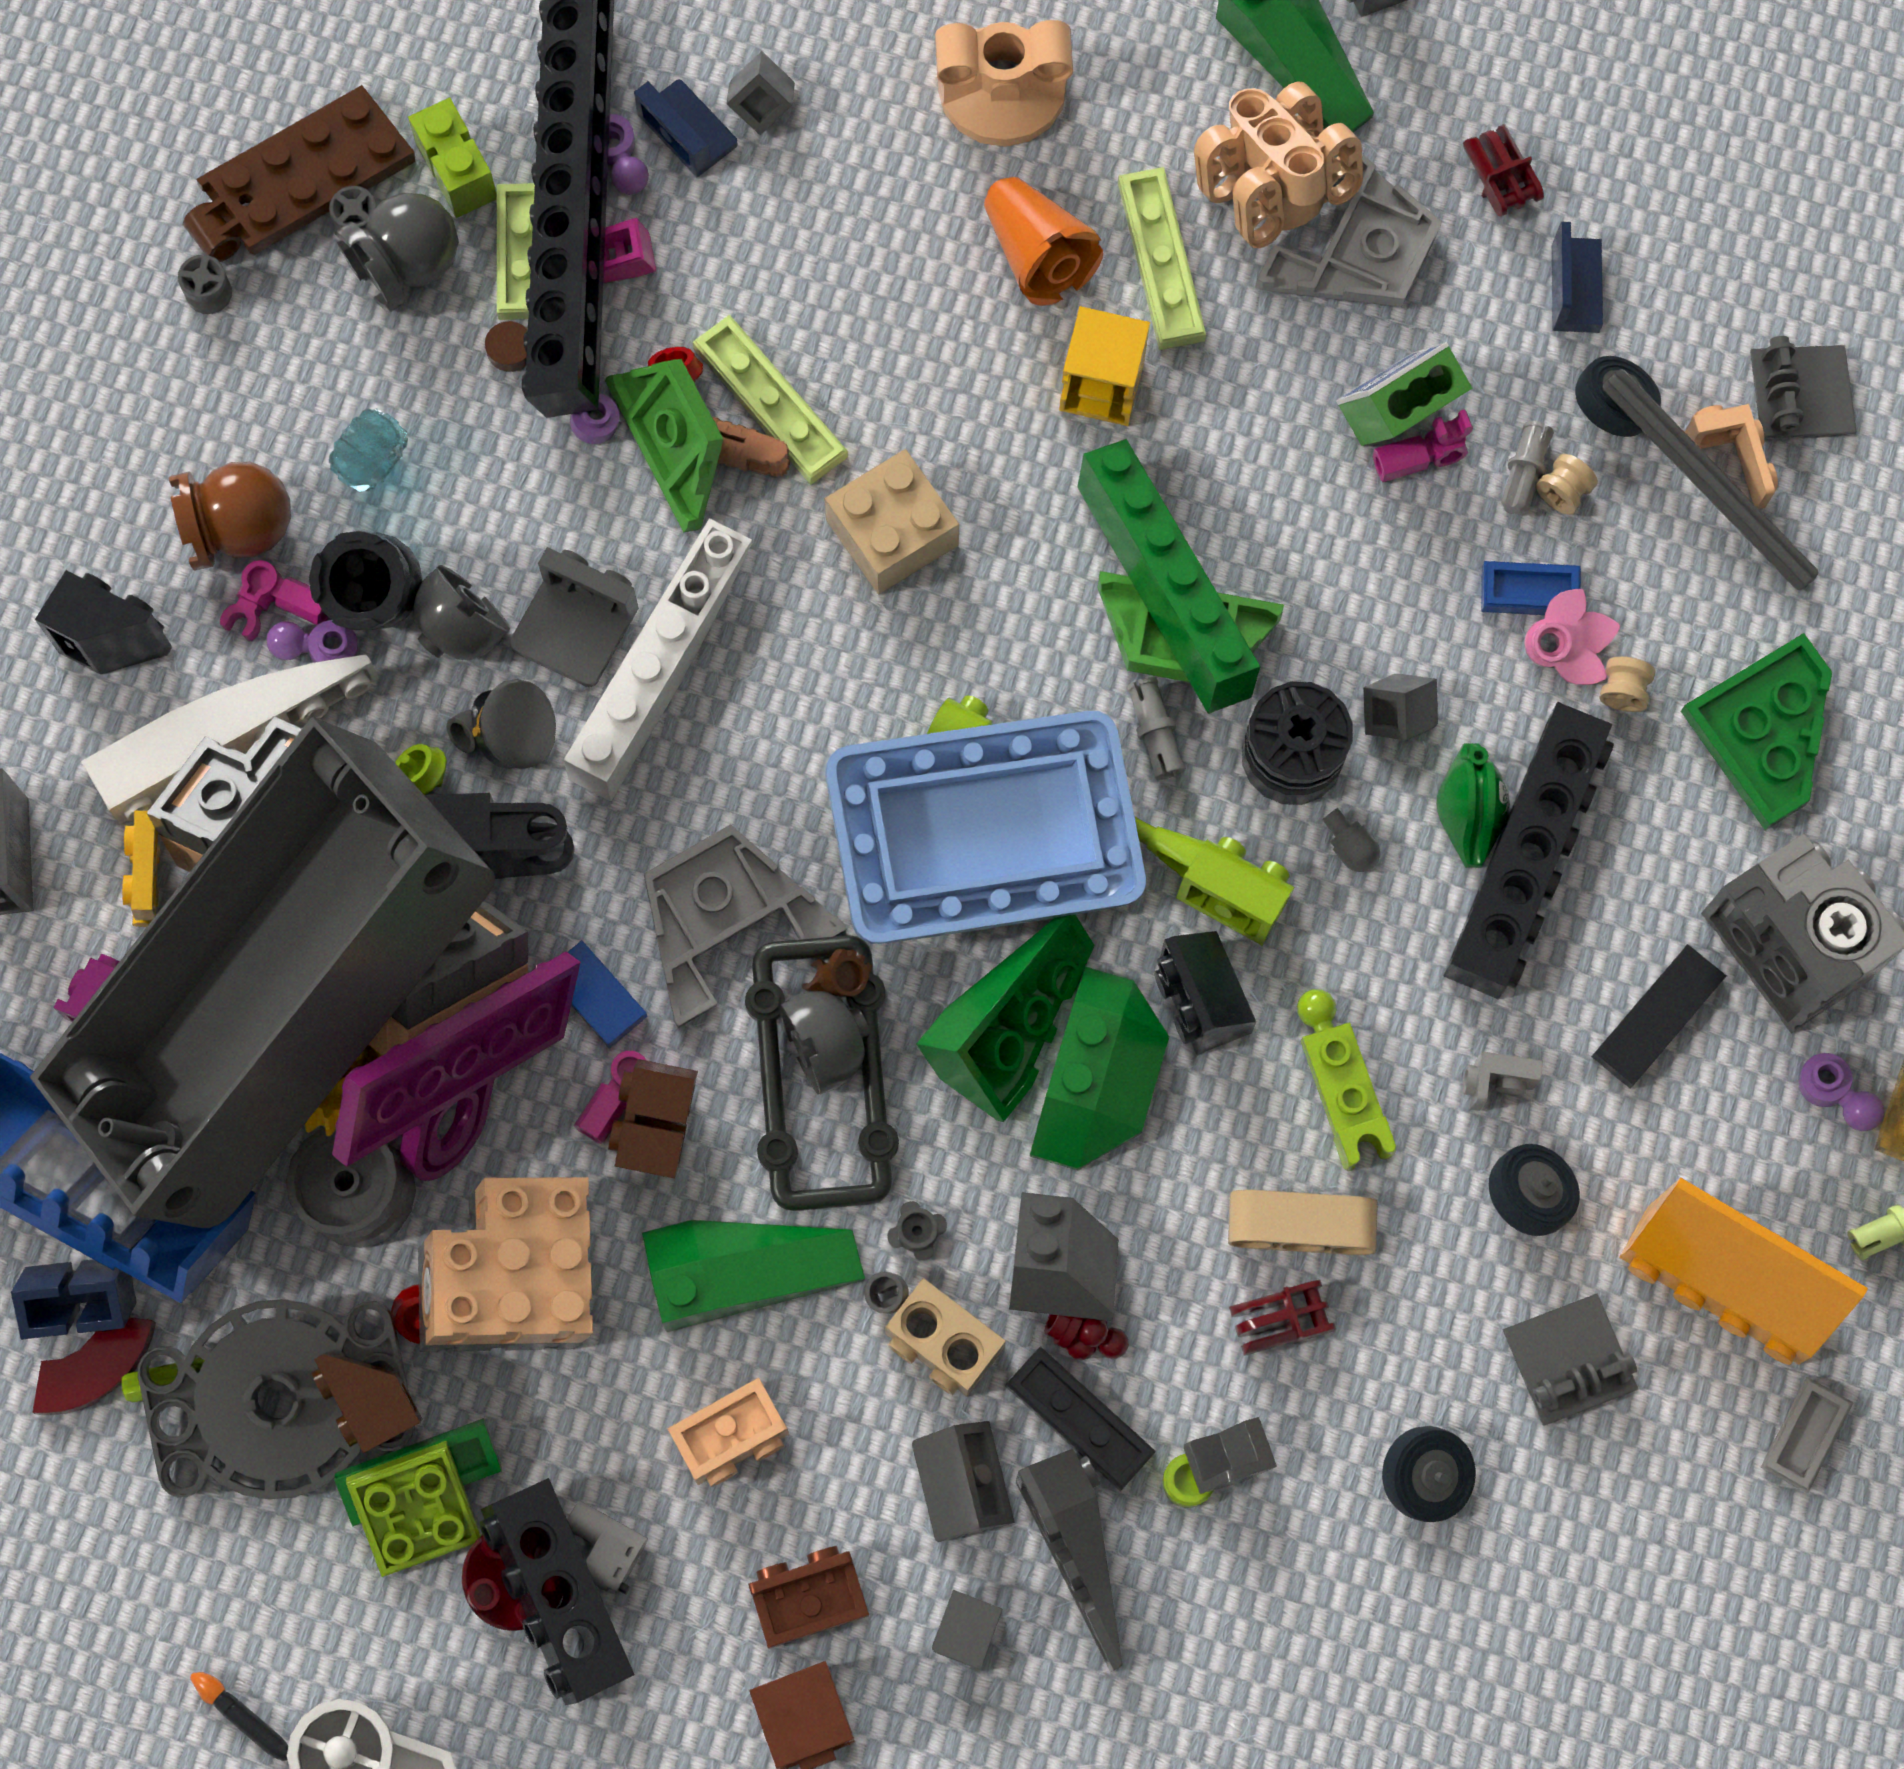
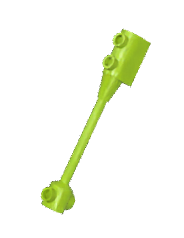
M967 695L959 703L949 697L935 715L927 734L993 725V721L986 718L989 710L980 699ZM1135 817L1139 841L1147 845L1146 848L1183 878L1176 899L1263 946L1295 888L1287 883L1290 878L1287 869L1273 861H1265L1261 868L1244 860L1246 849L1233 838L1222 837L1218 844H1215L1208 839L1203 841L1159 826L1155 828Z

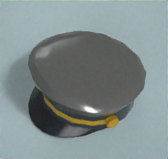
M520 679L503 681L493 690L482 692L475 699L471 712L472 733L476 738L478 748L487 760L502 768L527 769L539 765L549 756L555 743L556 719L549 699L538 686Z

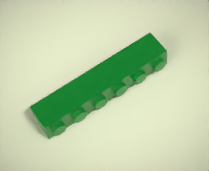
M1124 439L1084 453L1077 488L1207 713L1210 714L1252 698L1261 666L1128 440Z

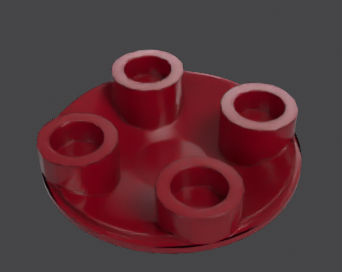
M524 1531L520 1538L522 1552L531 1559H537L542 1550L540 1538L531 1531ZM482 1535L469 1549L462 1568V1587L467 1603L482 1621L492 1627L507 1631L524 1630L522 1620L526 1619L527 1616L519 1598L513 1600L504 1586L501 1570L506 1568L498 1549L492 1551L488 1547ZM547 1579L542 1586V1599L549 1607L556 1609L563 1596L562 1588L557 1582Z

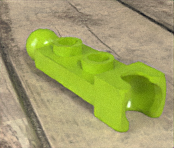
M1311 989L1303 993L1298 1000L1297 1012L1302 1022L1312 1027L1315 1033L1303 1036L1300 1042L1332 1133L1335 1136L1333 1141L1342 1166L1346 1171H1352L1360 1160L1357 1144L1360 1142L1372 1144L1379 1158L1387 1160L1395 1155L1396 1144L1387 1119L1383 1116L1351 1023L1334 1027L1332 1020L1335 1018L1337 1011L1335 1000L1330 993L1322 989Z

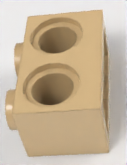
M924 1278L885 1326L886 1335L892 1339L887 1346L910 1364L917 1358L933 1370L928 1377L942 1390L952 1396L959 1390L968 1397L1003 1351L1006 1340ZM917 1314H927L935 1320L937 1328L927 1338L914 1337L907 1329V1323L910 1318ZM958 1345L970 1346L977 1354L978 1360L976 1364L967 1370L956 1369L948 1360V1354L952 1348Z

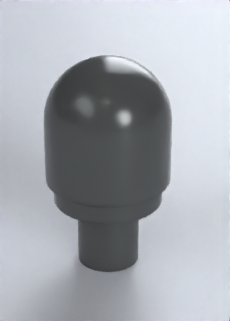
M1338 808L1322 819L1335 836L1330 841L1334 846V852L1347 868L1355 872H1366L1378 863L1380 847L1364 825L1361 826L1358 821L1350 824Z

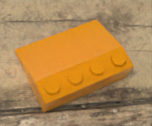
M1681 1177L1647 1207L1619 1258L1629 1263L1628 1270L1636 1277L1655 1284L1656 1281L1661 1282L1674 1290L1673 1297L1683 1305L1700 1311L1703 1307L1720 1318L1718 1324L1725 1330L1742 1338H1745L1747 1334L1765 1344L1763 1348L1765 1353L1787 1365H1791L1792 1362L1799 1365L1812 1358L1862 1300L1868 1290L1864 1285Z

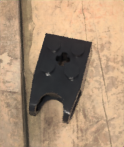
M490 793L424 795L494 872L495 879L554 874L565 869L573 859L575 848L572 837L567 831L566 819L561 811L551 804L494 803ZM547 816L555 820L557 825L532 821L537 817ZM545 837H552L548 840L540 841ZM564 843V851L558 859L544 861L538 857L539 855L554 852Z

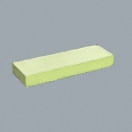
M534 183L497 184V316L499 320L528 319L529 317L525 297L527 289L530 288L531 268L527 253L528 248L532 246L533 226L530 221L529 211L530 206L534 204Z

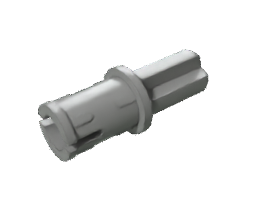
M1528 421L1523 425V432L1516 455L1508 461L1510 475L1501 500L1504 511L1507 513L1524 515L1529 510L1538 479L1545 475L1546 468L1543 462L1550 440L1554 434L1550 426L1545 427L1544 434H1541L1545 423Z

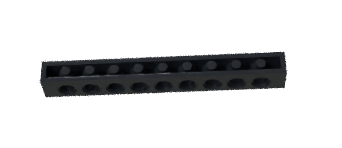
M541 0L539 3V13L542 20V36L537 44V53L540 60V79L535 85L538 101V121L534 123L533 127L536 141V162L532 164L531 169L535 187L534 204L530 206L529 211L533 231L532 246L528 248L527 253L531 274L530 288L527 289L525 297L529 317L528 330L524 333L523 339L527 360L526 373L522 376L521 384L526 400L546 418L599 409L614 0Z

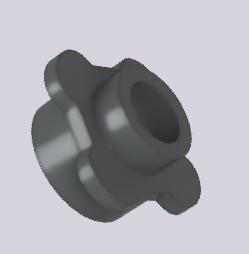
M915 1201L906 1202L900 1208L901 1216L896 1227L888 1231V1242L893 1248L903 1247L913 1252L915 1258L919 1261L929 1260L934 1255L933 1245L938 1235L945 1233L947 1229L946 1219L941 1214L933 1215L928 1210L920 1208V1205ZM916 1226L922 1229V1233L918 1236L912 1233L913 1228Z

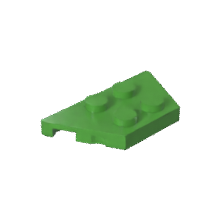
M682 359L652 364V366L633 369L630 372L607 376L605 382L683 533L699 530L703 523L723 437Z
M1100 571L1097 588L1127 671L1189 682L1129 576ZM1218 593L1249 648L1254 653L1281 621L1284 604Z

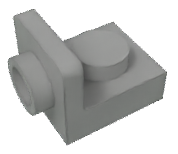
M1482 1052L1476 1059L1475 1064L1467 1065L1465 1071L1463 1094L1471 1095L1469 1109L1480 1111L1487 1103L1489 1084H1496V1091L1511 1095H1523L1526 1093V1089L1533 1090L1541 1081L1543 1060Z

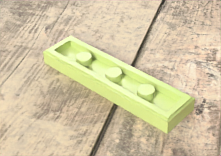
M1164 167L1119 175L1118 187L1159 350L1205 342L1206 331Z
M730 315L692 342L693 349L768 436L784 441L787 444L790 462L810 485L848 458L847 449Z

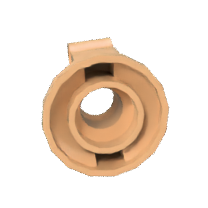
M1046 20L1034 24L1030 29H1026L1015 23L998 22L987 27L975 29L967 24L953 23L942 26L936 31L938 93L945 115L959 132L979 143L1006 147L1030 142L1051 128L1063 110L1067 79L1073 74L1071 29L1068 24L1059 20ZM1006 60L1013 61L1019 65L1012 69L1002 70L991 66L989 62Z

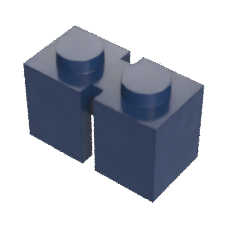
M93 1259L82 1260L76 1271H73L71 1262L25 1267L11 1291L21 1340L67 1335L81 1309L80 1303H86L76 1322L77 1333L125 1328L137 1303L132 1276L118 1268H115L113 1271Z

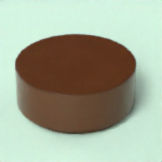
M513 321L501 322L492 327L485 338L486 353L491 364L497 369L513 372L526 366L527 353L524 348L523 339L524 333L528 329L522 324Z

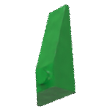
M1218 0L1216 19L1283 88L1294 82H1304L1317 94L1322 102L1323 129L1336 123H1343L1354 133L1373 118V109L1319 0Z
M1067 915L1051 920L947 1006L916 1043L940 1080L997 1121L1004 1122L1032 1088L1039 1073V1070L1034 1065L1044 1042L1052 1043L1058 1028L1052 1025L1063 1000L1072 998L1095 946L1076 915Z
M688 1220L642 1232L650 1276L661 1321L666 1332L865 1281L853 1230Z

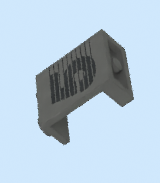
M0 768V915L31 912L34 909L28 797L5 770Z

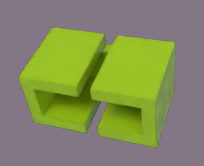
M450 97L408 116L415 143L433 177H436L438 186L456 218L497 200L492 173L473 138H470L469 130Z

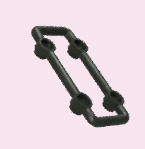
M849 935L776 941L764 944L756 951L753 957L752 971L754 984L746 993L745 1006L749 1016L757 1021L766 1134L758 1143L757 1155L761 1165L769 1171L770 1190L773 1200L781 1208L790 1211L869 1205L880 1202L888 1195L891 1189L892 1173L890 1160L898 1151L899 1138L895 1129L887 1124L877 1011L885 1001V987L883 981L874 974L870 947L861 938ZM836 949L854 950L857 952L856 955L862 954L865 956L864 963L869 962L872 964L864 990L858 995L846 997V1002L851 1009L856 1007L860 1009L870 1031V1035L862 1038L865 1050L862 1062L867 1126L863 1128L859 1135L858 1146L861 1155L870 1162L872 1183L792 1191L789 1169L792 1168L797 1160L798 1148L793 1137L786 1133L777 1019L780 1018L778 1005L785 1002V996L782 989L773 981L772 963L774 961L831 957Z

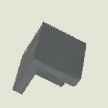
M761 51L730 81L726 104L761 135L792 106L795 83Z
M1392 674L1363 687L1365 735L1407 741L1437 726V679Z
M1259 1417L1243 1421L1220 1433L1195 1439L1184 1444V1451L1200 1494L1249 1480L1277 1467Z
M953 1590L932 1645L933 1652L968 1665L970 1669L980 1672L1003 1609Z

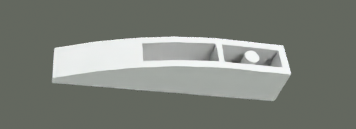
M709 518L565 756L564 764L568 780L612 801L694 660L752 545V539Z
M367 654L315 662L262 675L215 691L172 710L82 760L81 763L108 810L119 824L127 820L133 822L134 811H148L205 736L219 742L221 746L229 750L233 748L246 754L255 741L258 742L264 734L265 727L274 716L295 726L301 722L307 723L312 716L320 719L327 713L329 706L345 697L346 699H353L369 690L372 682L379 679Z

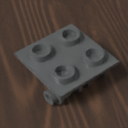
M1776 336L1770 339V346L1768 348L1750 350L1758 419L1763 427L1764 438L1856 434L1845 345L1795 347L1794 344L1789 342V337Z
M1598 1293L1503 1329L1543 1426L1638 1390L1632 1375L1637 1372L1634 1358L1630 1353L1623 1354Z

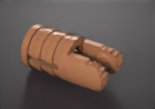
M712 417L723 437L718 464H726L728 467H736L745 472L750 470L764 475L770 474L771 477H783L790 470L789 448L784 441L761 434L759 430L748 429L743 425H735L732 422L721 421L719 418Z

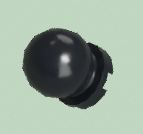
M366 531L346 532L335 536V539L327 543L322 552L317 553L313 558L309 574L311 596L314 602L320 605L324 614L331 618V622L335 625L352 630L391 628L406 619L413 611L412 606L416 592L423 582L419 561L408 546L394 536Z

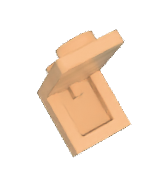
M1746 404L1723 409L1721 405H1713L1696 412L1685 433L1701 449L1734 442L1752 502L1759 509L1766 508L1777 490L1778 478L1774 465L1766 461L1762 448L1764 446L1763 427L1758 419L1754 420L1750 405Z

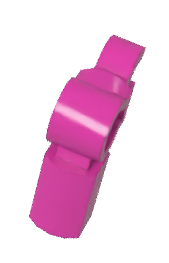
M1465 409L1460 410L1456 418L1447 422H1443L1442 417L1435 418L1432 422L1433 430L1425 435V439L1417 435L1375 448L1373 460L1382 483L1426 470L1430 462H1434L1437 467H1443L1456 463L1466 457L1468 454L1465 444L1466 436L1473 430L1467 411Z
M258 560L251 562L243 570L241 576L242 585L236 594L239 599L236 604L230 605L223 611L220 617V625L225 630L230 631L236 620L247 618V624L243 629L242 635L252 642L258 636L261 629L259 619L261 612L267 611L270 604L274 601L277 607L315 625L327 621L329 617L324 614L320 605L312 599L309 585L292 577H287L284 580L273 565L267 561Z
M636 1051L621 1052L613 1059L611 1064V1081L608 1085L600 1084L573 1125L579 1132L596 1143H604L612 1131L614 1120L618 1121L626 1109L627 1102L618 1101L624 1071L633 1072L638 1059L646 1060L644 1056Z

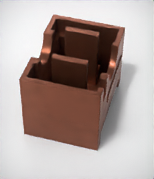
M826 1661L749 1690L776 1769H788L799 1765L800 1769H814L835 1761V1750L856 1743Z

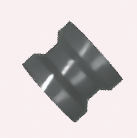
M360 186L342 188L335 193L329 207L336 231L349 223L350 219L356 218L362 221L353 223L359 228L365 229L370 212L377 204L374 196L365 188Z
M196 255L187 259L181 265L178 271V283L192 309L202 314H214L223 310L229 304L232 297V286L222 264L216 258L209 255ZM210 284H214V287H211L206 292H203L205 287L209 286Z

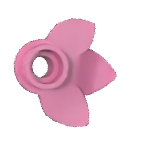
M1583 589L1567 590L1556 595L1549 602L1544 619L1537 621L1528 629L1524 641L1525 650L1534 663L1543 667H1554L1566 682L1577 685L1599 683L1607 678L1604 665L1596 654L1610 644L1618 633L1620 625L1604 614L1586 612V596ZM1545 634H1550L1555 638L1556 646L1551 652H1546L1541 647V638Z

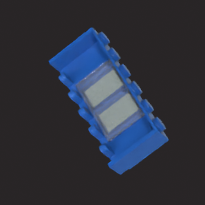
M0 1053V1208L113 1271L115 1268H118L177 1302L182 1303L190 1293L197 1289L249 1229L256 1193L251 1190L230 1217L210 1228H198L134 1216L30 1079L34 1071L25 1064Z

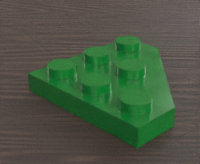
M1805 633L1685 704L1680 711L1764 830L1769 829L1806 806L1811 797L1813 781L1811 780L1815 758L1819 752L1824 723L1823 712L1826 695L1830 689L1832 671Z

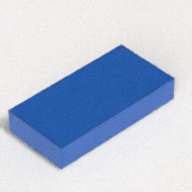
M1484 561L1481 576V612L1545 615L1549 602L1556 595L1567 590L1581 589V566Z
M581 940L568 951L570 955L581 962L571 1006L610 1049L648 1016L646 1011Z

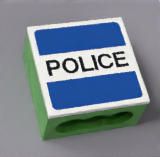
M1444 342L1411 353L1342 396L1336 402L1361 446L1395 438L1473 388L1448 343Z

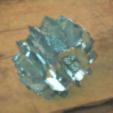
M377 408L362 411L359 417L353 418L350 425L342 430L340 438L333 443L334 450L330 453L328 461L330 463V470L338 475L340 481L348 487H354L359 492L365 490L368 492L375 489L378 483L384 482L386 476L391 471H394L395 465L403 457V450L407 447L408 443L407 431L399 425L396 419L388 413H382Z

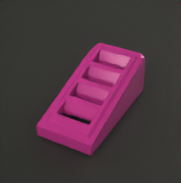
M637 217L605 228L603 283L640 277L656 272L650 234ZM629 245H632V253H629L628 251ZM615 248L616 258L610 260L608 249Z

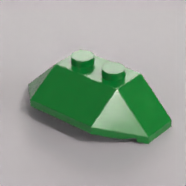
M1085 967L1046 1093L1030 1157L1078 1171L1142 1133L1170 1036L1133 980Z

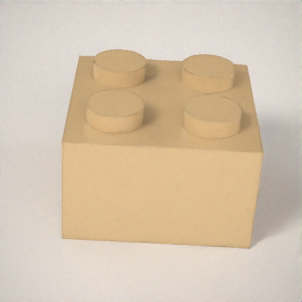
M906 448L824 498L826 521L878 595L959 546L958 521Z

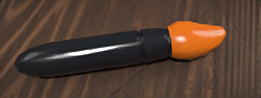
M204 1672L191 1674L190 1679L205 1703L215 1705L214 1707L223 1716H226V1719L267 1754L281 1761L288 1760L287 1742L241 1701H238L236 1697L226 1692L224 1685L219 1679Z

